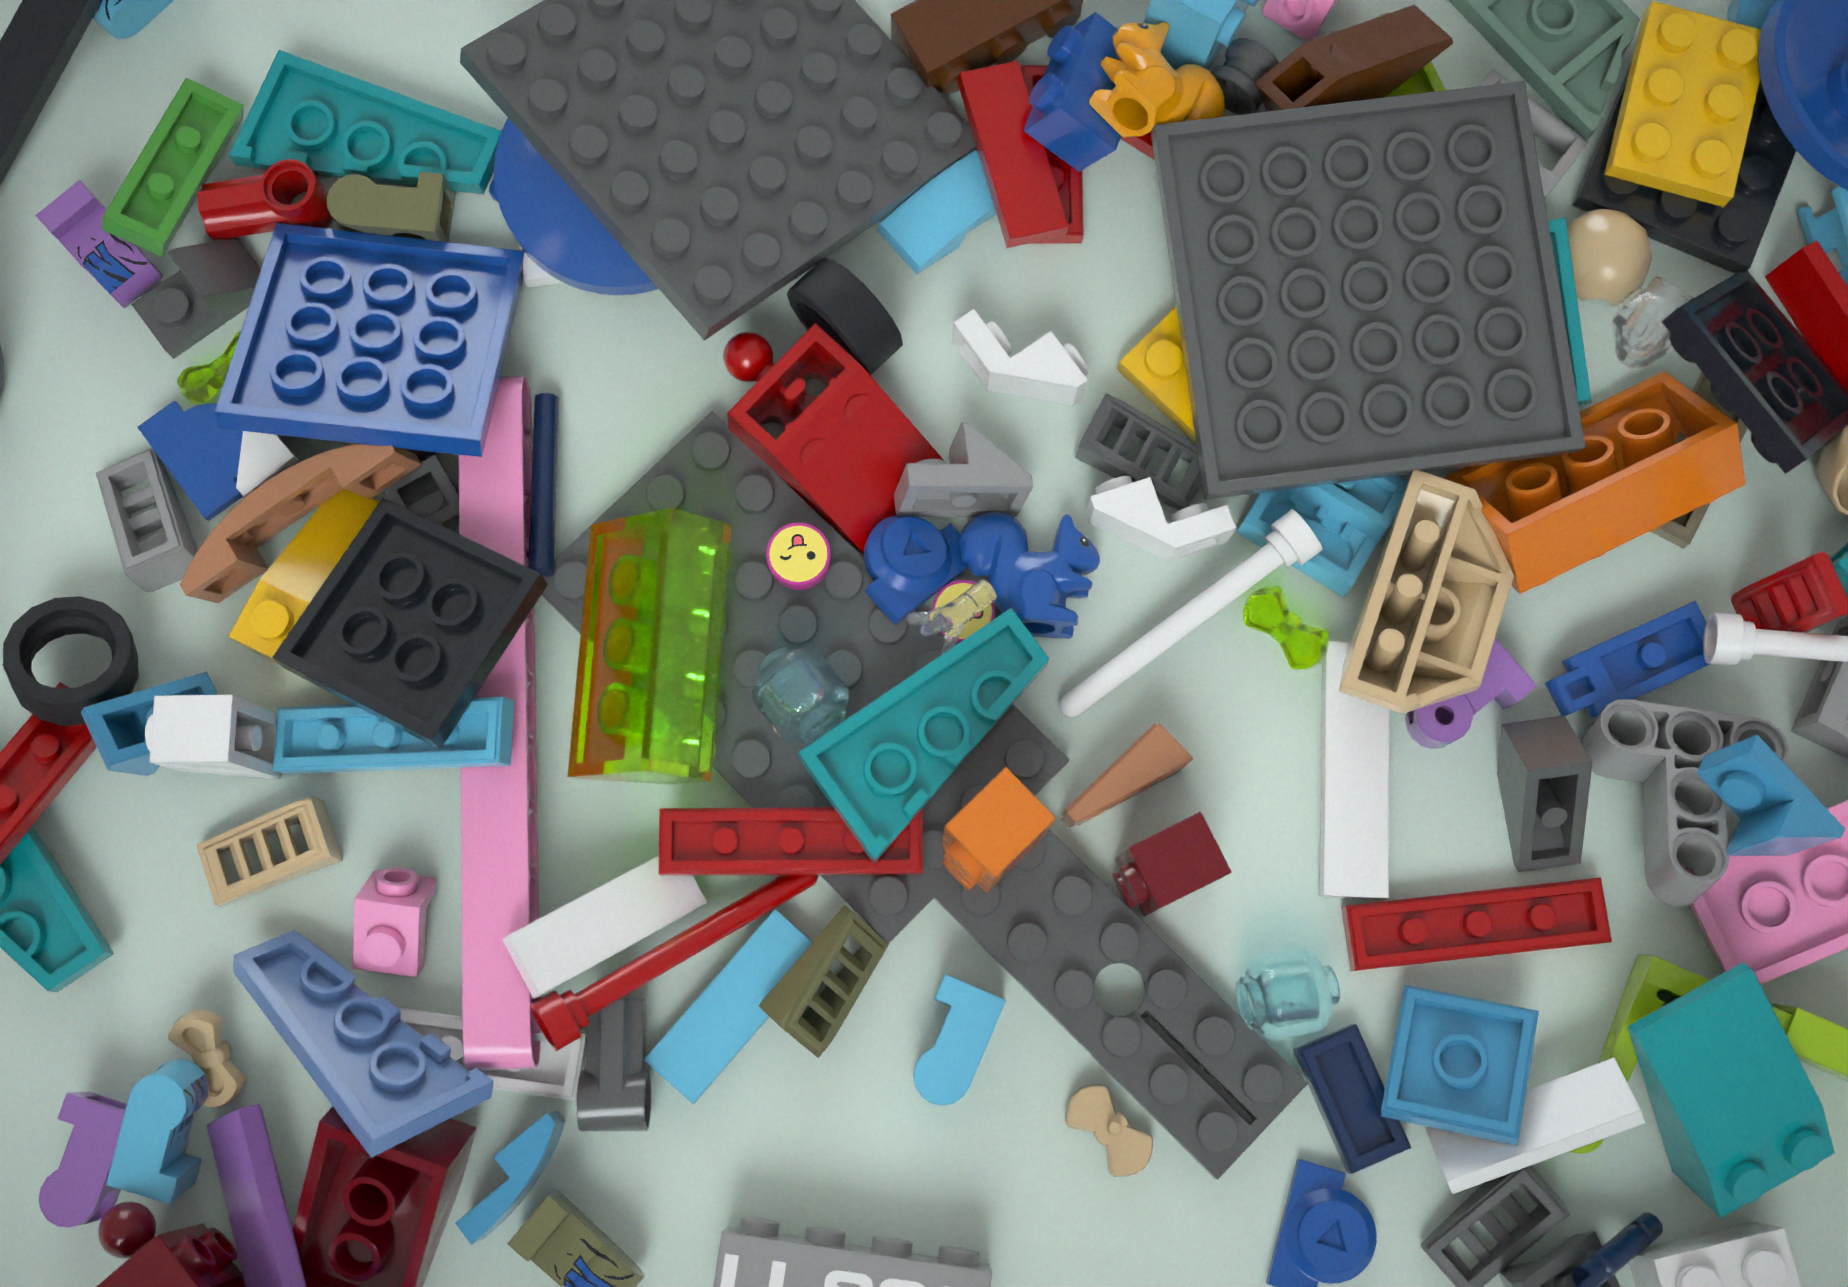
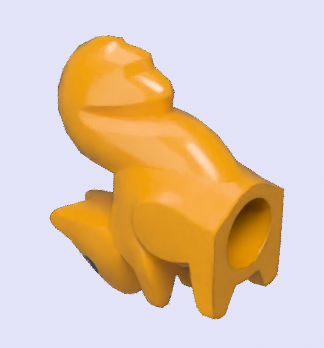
M1161 22L1157 25L1145 23L1121 25L1114 31L1112 37L1119 60L1106 56L1101 61L1102 69L1116 86L1113 90L1100 89L1095 91L1089 100V104L1122 137L1143 136L1151 132L1154 126L1159 124L1223 116L1225 109L1224 94L1215 76L1208 69L1197 64H1184L1174 70L1162 55L1161 49L1170 27L1167 22Z

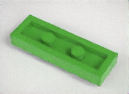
M185 78L102 217V230L163 258L197 199V192L201 191L202 184L206 183L243 119L244 105L193 80Z

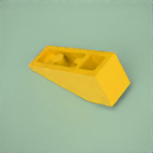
M343 489L321 504L260 578L228 637L249 650L277 663L272 657L379 502Z

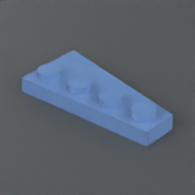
M290 931L234 955L233 973L371 1158L492 1097L494 1080L476 1067L469 1072L450 1057L451 1048L431 1033L423 1037L400 1019V1009L383 996L375 999L366 994L354 984V974L297 931Z

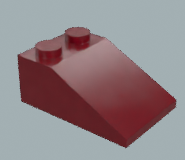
M332 1106L318 1124L292 1228L306 1287H423L461 1186L477 1127L450 1118L371 1158Z

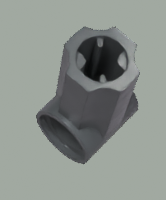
M619 999L588 1017L589 1025L586 1026L585 1070L580 1072L577 1088V1122L580 1131H647L649 1129L651 1077L649 1070H645L644 1061L646 1000Z

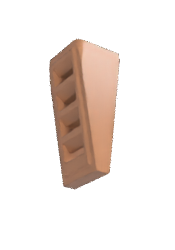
M1154 723L1063 811L1061 820L1069 828L1075 825L1079 826L1180 772L1193 758L1160 723L1158 725Z

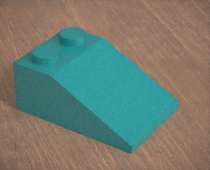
M1744 962L1627 1026L1671 1170L1720 1218L1747 1203L1757 1200L1764 1193L1799 1173L1815 1167L1822 1160L1835 1154L1823 1105L1752 968Z

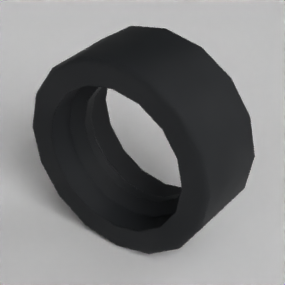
M821 259L787 292L790 306L808 331L816 323L861 364L870 375L903 345L901 333L882 303L862 281L835 260Z
M82 596L53 598L31 607L13 623L3 643V667L20 705L38 719L58 725L86 724L81 715L84 707L131 694L139 678L136 646L133 635L123 617L104 602ZM88 634L102 638L108 643L112 651V661L109 668L96 680L80 687L57 689L42 685L32 673V661L36 653L48 642L62 636Z

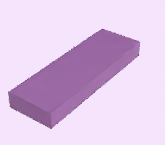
M260 1104L236 1109L207 1124V1129L246 1287H306L262 1107H260Z

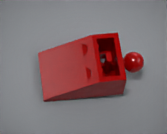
M816 323L776 364L773 363L771 345L758 333L741 332L727 342L723 352L726 370L739 381L757 382L727 412L728 430L773 469L836 532L864 556L866 540L874 527L882 520L896 515L894 492L906 464L917 463L926 459L945 460L863 366ZM810 379L821 380L825 384L826 389L819 396H811L805 392L806 381ZM768 422H776L783 427L784 432L777 439H774L762 426Z

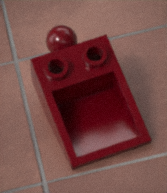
M123 1202L113 1206L104 1214L100 1221L98 1238L103 1249L114 1257L129 1259L96 1287H246L243 1273L233 1262L237 1259V1252L234 1246L222 1232L214 1227L207 1229L202 1223L155 1236L156 1221L152 1212L146 1206L136 1202Z

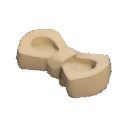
M203 1009L193 1010L180 1016L169 1032L168 1040L191 1055L194 1064L198 1065L205 1073L209 1090L204 1105L219 1107L233 1102L241 1093L247 1078L229 1060L231 1058V1044L228 1041H222V1018L216 1013Z
M1102 1084L1081 1087L1073 1093L1066 1107L1065 1122L1072 1129L1092 1132L1098 1142L1106 1146L1110 1174L1115 1177H1124L1137 1174L1143 1170L1149 1163L1152 1155L1153 1138L1149 1133L1129 1126L1126 1118L1115 1111L1108 1087Z

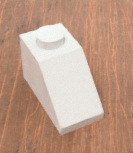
M234 695L154 696L153 714L148 718L145 727V741L150 751V763L185 772L280 779L281 773L273 771L277 712Z

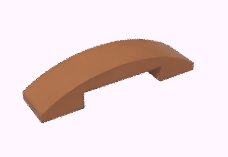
M353 444L320 453L285 469L247 495L213 529L200 546L180 583L186 596L220 603L268 570L257 549L258 547L343 489L368 499L374 498L422 465L415 453L403 448Z

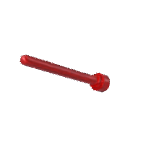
M779 875L576 994L570 989L560 995L555 990L530 1004L532 1013L541 1031L556 1052L581 1038L579 1030L589 1025L588 1017L816 884L819 875Z

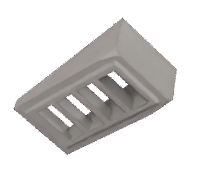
M151 448L96 472L125 575L145 592H154L183 579L198 549L164 464L154 449ZM149 479L150 486L123 497L121 491ZM155 503L157 504V507H154L148 511H145L131 518L130 514L142 510ZM162 527L164 528V531L140 541L139 537Z

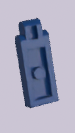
M1693 601L1563 660L1562 664L1567 673L1545 683L1561 716H1567L1585 708L1590 719L1600 715L1611 702L1619 699H1636L1711 665L1706 663L1703 652L1706 620L1696 601Z

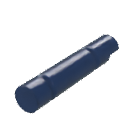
M1648 1212L1639 1215L1573 1270L1572 1278L1576 1287H1600L1606 1280L1611 1278L1661 1236L1663 1226L1660 1220Z

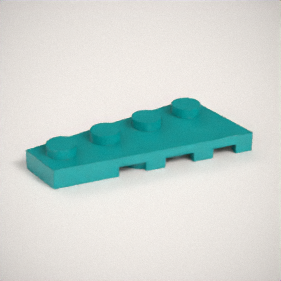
M278 50L228 156L236 166L268 169L276 162L285 159H295L305 163L315 175L342 178L346 175L358 174L368 177L373 182L417 187L419 172L442 173L445 175L453 191L484 195L494 172L495 153L502 131Z
M1010 608L798 752V759L873 864L876 863L1048 664L1049 657L1013 609Z
M32 826L0 865V948L48 992H59L114 955V952Z

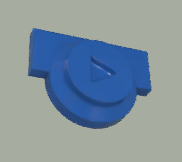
M174 400L137 428L207 521H210L243 497L236 488L243 431L219 428L214 412L217 404H201L184 411Z
M894 515L882 520L874 527L864 547L865 566L874 582L868 585L864 592L894 625L898 624L939 592L945 585L969 568V564L961 559L960 545L958 544L960 533L951 523L939 531L930 522L916 516Z
M1297 1158L1266 1279L1267 1284L1276 1287H1318L1319 1282L1329 1284L1342 1283L1355 1278L1368 1266L1376 1249V1226L1366 1205L1355 1195L1342 1190L1346 1173Z

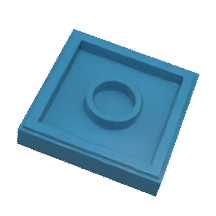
M1404 985L1381 1116L1518 1146L1539 1011Z

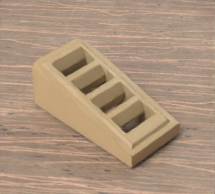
M314 796L283 806L196 845L215 906L228 904L343 861L324 801ZM299 823L309 851L300 855L291 830V826ZM275 832L278 834L286 861L276 864L267 836ZM253 840L263 871L253 874L244 846L245 843ZM231 849L240 877V881L231 885L228 883L219 853Z

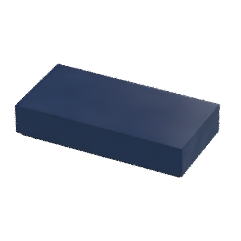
M1350 1024L1293 1049L1347 1173L1353 1174L1412 1148L1400 1120L1381 1116L1385 1087L1357 1024Z

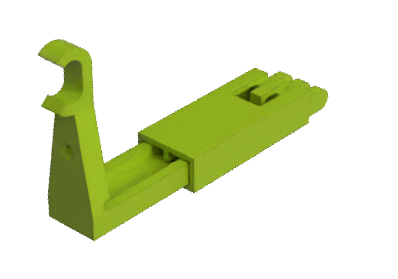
M1638 954L1626 982L1598 1063L1615 1058L1628 1083L1638 1059L1627 1026L1663 1007L1664 1001L1658 999V991L1678 999L1707 983L1710 979L1656 956ZM1772 1003L1771 1007L1799 1061L1848 1081V1029L1798 1007ZM1604 1139L1571 1150L1570 1152L1577 1154L1590 1153L1596 1150Z

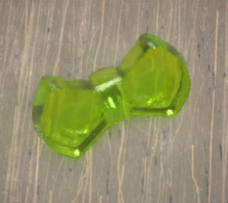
M240 332L234 335L225 352L209 364L188 367L181 372L177 379V384L181 394L191 403L201 404L208 402L223 386Z
M1263 587L1250 594L1243 608L1244 624L1269 634L1281 645L1288 664L1292 669L1304 670L1322 662L1329 648L1328 631L1301 624L1303 622L1301 618L1294 612H1289L1281 587Z

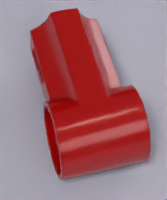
M285 159L276 162L262 175L202 184L201 191L197 192L198 210L202 217L205 231L213 241L272 232L276 223L327 228L333 220L327 208V189L305 163L295 159ZM307 192L303 199L290 205L294 197L300 193Z

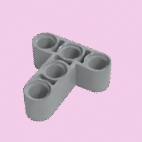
M1619 699L1606 706L1581 738V744L1593 762L1592 771L1595 774L1610 779L1643 783L1645 877L1647 886L1653 895L1663 903L1680 907L1696 902L1724 875L1728 868L1729 855L1726 853L1728 847L1727 804L1697 774L1704 756L1758 735L1785 762L1789 750L1786 737L1771 722L1755 717L1631 699ZM1610 733L1619 736L1626 745L1619 743ZM1676 743L1686 748L1689 754L1678 748ZM1676 800L1687 805L1693 814L1682 809ZM1678 860L1687 863L1695 875L1685 871L1678 863Z

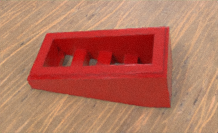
M1825 551L1807 557L1748 585L1731 596V603L1736 614H1740L1744 621L1753 622L1756 629L1807 633L1848 614V598L1828 553L1826 554Z

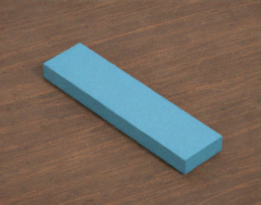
M505 697L474 698L441 750L353 704L280 707L277 709L273 771L283 774L511 766L514 700Z

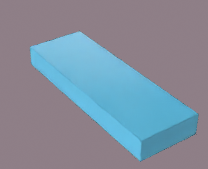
M775 909L646 1056L644 1061L692 1104H695L767 1021L769 1016L758 1005L811 945L812 941Z

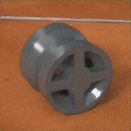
M1237 38L1232 41L1225 52V63L1222 66L1213 68L1211 73L1215 76L1223 91L1225 109L1237 115L1256 113L1262 104V99L1254 82L1276 66L1279 61L1261 44L1247 38Z

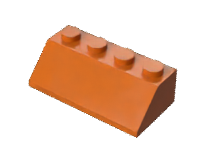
M1663 371L1580 411L1586 448L1578 453L1468 466L1444 478L1476 490L1483 505L1481 511L1495 532L1514 574L1511 586L1521 594L1746 485L1738 424ZM1679 431H1681L1687 439L1674 445V441Z

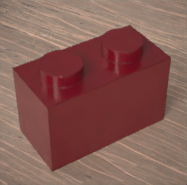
M1198 812L1129 846L1115 859L1119 866V871L1113 873L1112 876L1121 897L1129 909L1138 905L1145 917L1232 873L1202 813Z

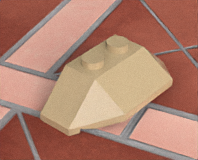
M1420 470L1412 471L1380 553L1344 660L1339 686L1340 692L1403 714L1476 691L1480 687L1514 574L1495 532L1481 511L1483 505L1475 489Z

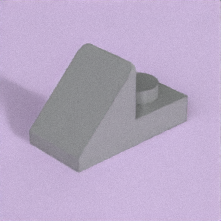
M962 422L949 449L950 464L940 459H926L917 463H907L894 492L896 516L976 517L990 512H1004L1012 517H1017L1033 488L1032 475L973 426Z

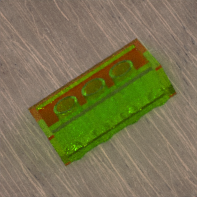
M672 507L591 524L567 777L654 784L711 782L712 764L715 756L714 739L717 702L721 687L720 665L723 632L726 624L725 602L728 569L731 562L730 540L732 524Z

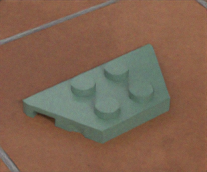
M1448 0L1575 132L1586 140L1592 136L1602 119L1601 113L1607 97L1616 83L1623 65V56L1632 42L1640 18L1622 0Z

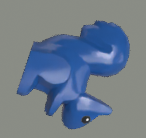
M990 512L970 519L962 529L958 544L960 545L961 559L969 564L973 575L988 576L990 596L1002 614L1012 608L1033 637L1072 638L1073 626L1078 625L1079 616L1075 611L1066 608V599L1088 597V590L1092 587V581L1082 575L1092 573L1098 568L1100 563V555L1096 547L1075 528L1072 517L1068 514L1063 515L1055 534L1052 551L1045 552L1029 551L1025 529L1016 518L1007 513Z

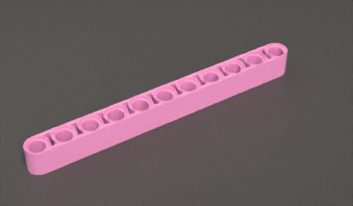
M525 375L500 377L482 457L459 455V534L528 567L532 477L531 396L528 380ZM533 607L474 697H505L514 700L511 766L461 768L463 1053L468 1071H472L475 1067L480 1071L536 1068L540 1060L541 1041H534L533 1033H540L541 1030L530 1007V1004L540 999V996L533 999L502 940L509 934L539 919L535 608Z

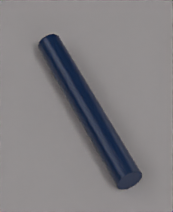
M541 393L534 397L528 568L541 573L543 577L554 574L559 397L550 393Z

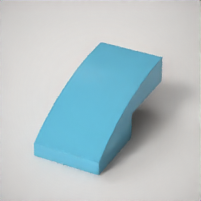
M974 150L941 172L880 223L877 229L879 234L916 274L958 249L968 232L997 215L978 152Z

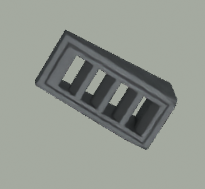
M1107 393L1105 394L1079 443L1075 458L1114 478L1131 476L1132 482H1136L1150 477L1160 501L1178 510L1189 507L1202 483L1197 446L1131 405ZM1112 425L1122 429L1113 450L1102 444ZM1134 436L1144 440L1145 443L1133 463L1125 458L1124 455ZM1158 447L1168 452L1155 476L1145 469ZM1180 458L1191 464L1178 489L1169 485L1167 481Z
M1530 1165L1484 1182L1421 1243V1248L1456 1287H1483L1567 1218L1570 1213L1562 1199ZM1519 1186L1538 1205L1530 1213L1511 1194ZM1498 1203L1518 1223L1511 1232L1490 1211ZM1478 1220L1498 1242L1491 1251L1469 1228ZM1457 1237L1480 1261L1472 1270L1468 1268L1449 1246Z

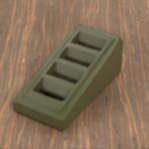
M844 905L758 1006L782 1029L819 1058L838 1033L889 944L850 908ZM849 935L862 945L854 955L843 947ZM835 958L845 965L837 975L829 970ZM823 981L827 987L818 996L815 992ZM809 1005L810 1007H809V1008L806 1010V1012L803 1014V1012L805 1011L806 1007Z

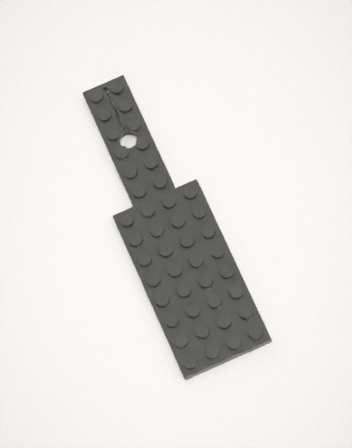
M713 411L554 560V574L552 576L543 577L548 586L542 593V596L590 644L601 527L645 530L631 686L752 808L833 807L798 759V752L954 647L917 610H914L898 624L894 625L864 592L867 586L874 582L866 569L864 558L773 469L728 430V425ZM791 523H806L816 527L825 535L830 546V569L819 584L809 589L794 590L781 585L772 576L767 563L766 550L769 540L778 529ZM760 702L762 703V707H761V708H762L763 710H766V711H764V712L766 713V716H767V717H770V718L772 717V719H769V720H770V722L772 721V723L774 724L775 728L777 729V731L779 732V734H780L781 737H779V736L777 735V733H776V732L773 730V728L771 727V723L766 719V717L764 716V714L762 713V711L759 710V709H760V705H759ZM1012 705L923 807V875L820 876L888 944L935 899L1214 1179L1218 1180L1308 1083L1149 926L1129 909L1050 829L1043 839L988 893L978 884L968 891L941 863L944 860L943 855L945 854L944 849L941 847L944 827L1005 767L1036 796L1070 760L1023 713ZM1111 964H1125L1132 967L1139 973L1144 983L1142 1003L1134 1012L1125 1016H1115L1107 1013L1098 1005L1094 996V982L1097 975L1103 968ZM1145 1011H1147L1253 1116V1118L1208 1073H1206L1150 1016H1147L1144 1020L1140 1016Z

